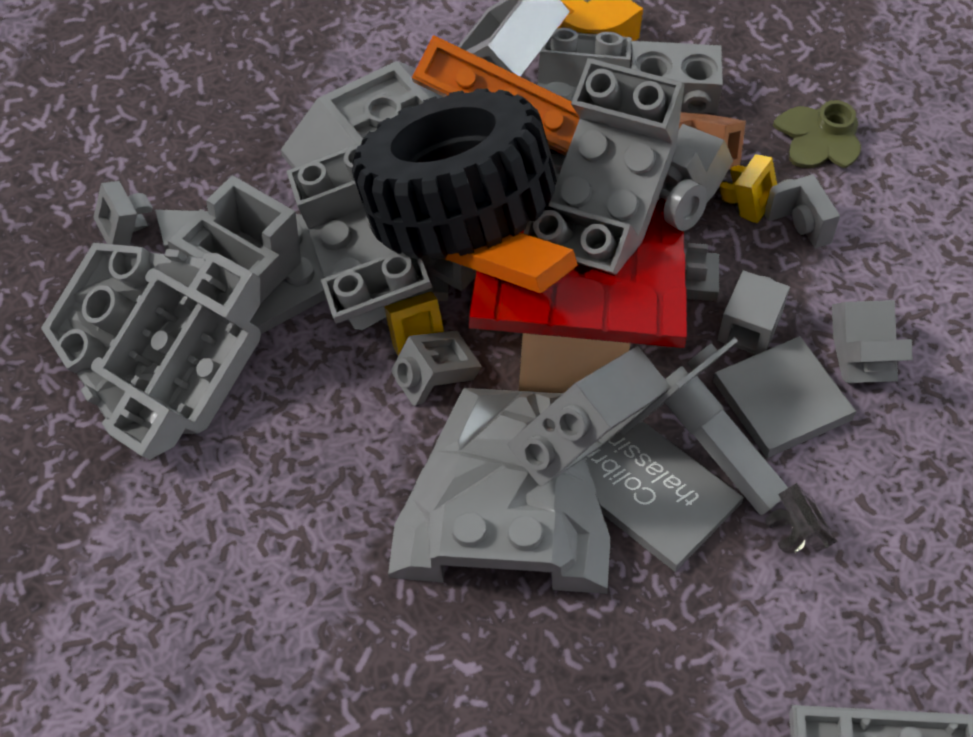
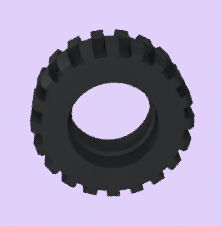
M475 89L474 92L464 93L462 90L451 92L446 97L437 99L435 96L423 100L422 104L415 107L408 106L398 111L397 116L391 119L386 118L377 124L376 131H369L362 139L361 145L357 147L352 162L353 178L376 239L398 254L403 252L408 257L421 259L423 255H429L432 259H443L447 255L455 253L463 256L474 253V249L486 245L490 248L502 243V238L510 234L513 236L525 230L526 224L529 221L535 222L543 214L545 206H549L557 183L553 160L538 110L518 94L514 96L509 91L498 90L495 93L490 92L488 89Z

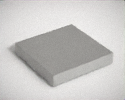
M801 336L719 370L714 374V384L766 458L853 420L856 410Z

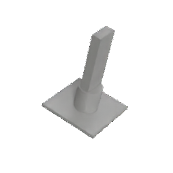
M733 338L719 350L710 343L687 363L693 371L688 373L681 366L669 375L665 380L671 388L620 433L624 436L665 403L762 516L791 490L723 410L724 407L699 379L698 375L735 345L738 340Z

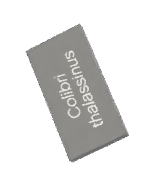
M643 421L624 436L620 432L617 433L606 444L585 457L595 485L602 514L674 572L689 559L743 502L744 497Z

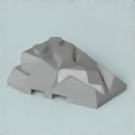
M93 243L41 329L65 367L76 373L82 381L84 387L81 389V392L86 400L98 406L105 417L101 423L108 434L142 457L151 460L175 447L182 434H198L208 428L258 345L260 329L250 321L260 306V277L218 253L205 252L203 257L187 256L182 251L166 249L165 254L150 253L145 248L138 246Z
M463 388L436 445L394 525L388 571L389 578L443 583L445 565L552 572V590L607 594L610 535L586 458L540 488L507 445L509 441L563 393Z

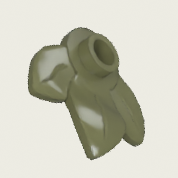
M839 100L828 101L818 110L805 106L794 107L780 114L773 122L774 128L793 138L789 150V159L797 167L814 168L821 166L830 159L834 164L847 168L859 157L861 144L855 136L858 129V119L854 108L846 102Z

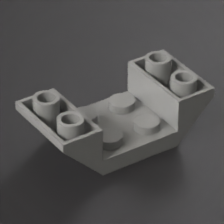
M557 28L540 51L537 85L572 101L588 58L630 68L632 37H622L614 32L588 34L577 33L569 28Z
M588 58L571 103L580 119L559 173L555 192L549 206H545L543 214L535 222L529 221L523 233L573 249L578 265L616 276L629 257L643 242L674 157L684 83Z
M395 61L317 98L281 148V155L291 168L298 167L361 143L369 131L374 132L377 130V124L386 118L391 119L397 116L398 111L408 106L415 107L422 104L423 100L435 96L438 99L443 96L412 81V76L416 70L415 67Z
M361 143L286 171L297 206L309 229L324 276L321 282L336 324L432 288L431 280L422 257L421 259L411 258L403 252L398 254L378 241L372 232L352 174L354 155Z

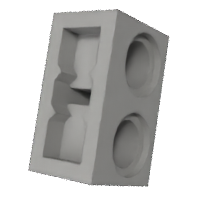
M648 41L631 42L630 69L684 83L681 112L717 114L723 86L721 45Z

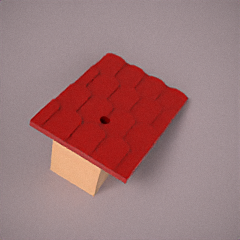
M661 198L657 201L643 242L629 257L616 276L578 265L544 292L538 293L476 271L469 315V328L523 333L519 391L564 393L577 381L628 352L630 343L685 348L687 308L684 231L678 230L665 222L663 213L666 200Z

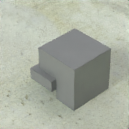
M232 175L206 200L208 213L200 209L168 240L169 249L180 250L187 256L203 257L205 252L218 253L260 277L261 304L301 262L296 211Z

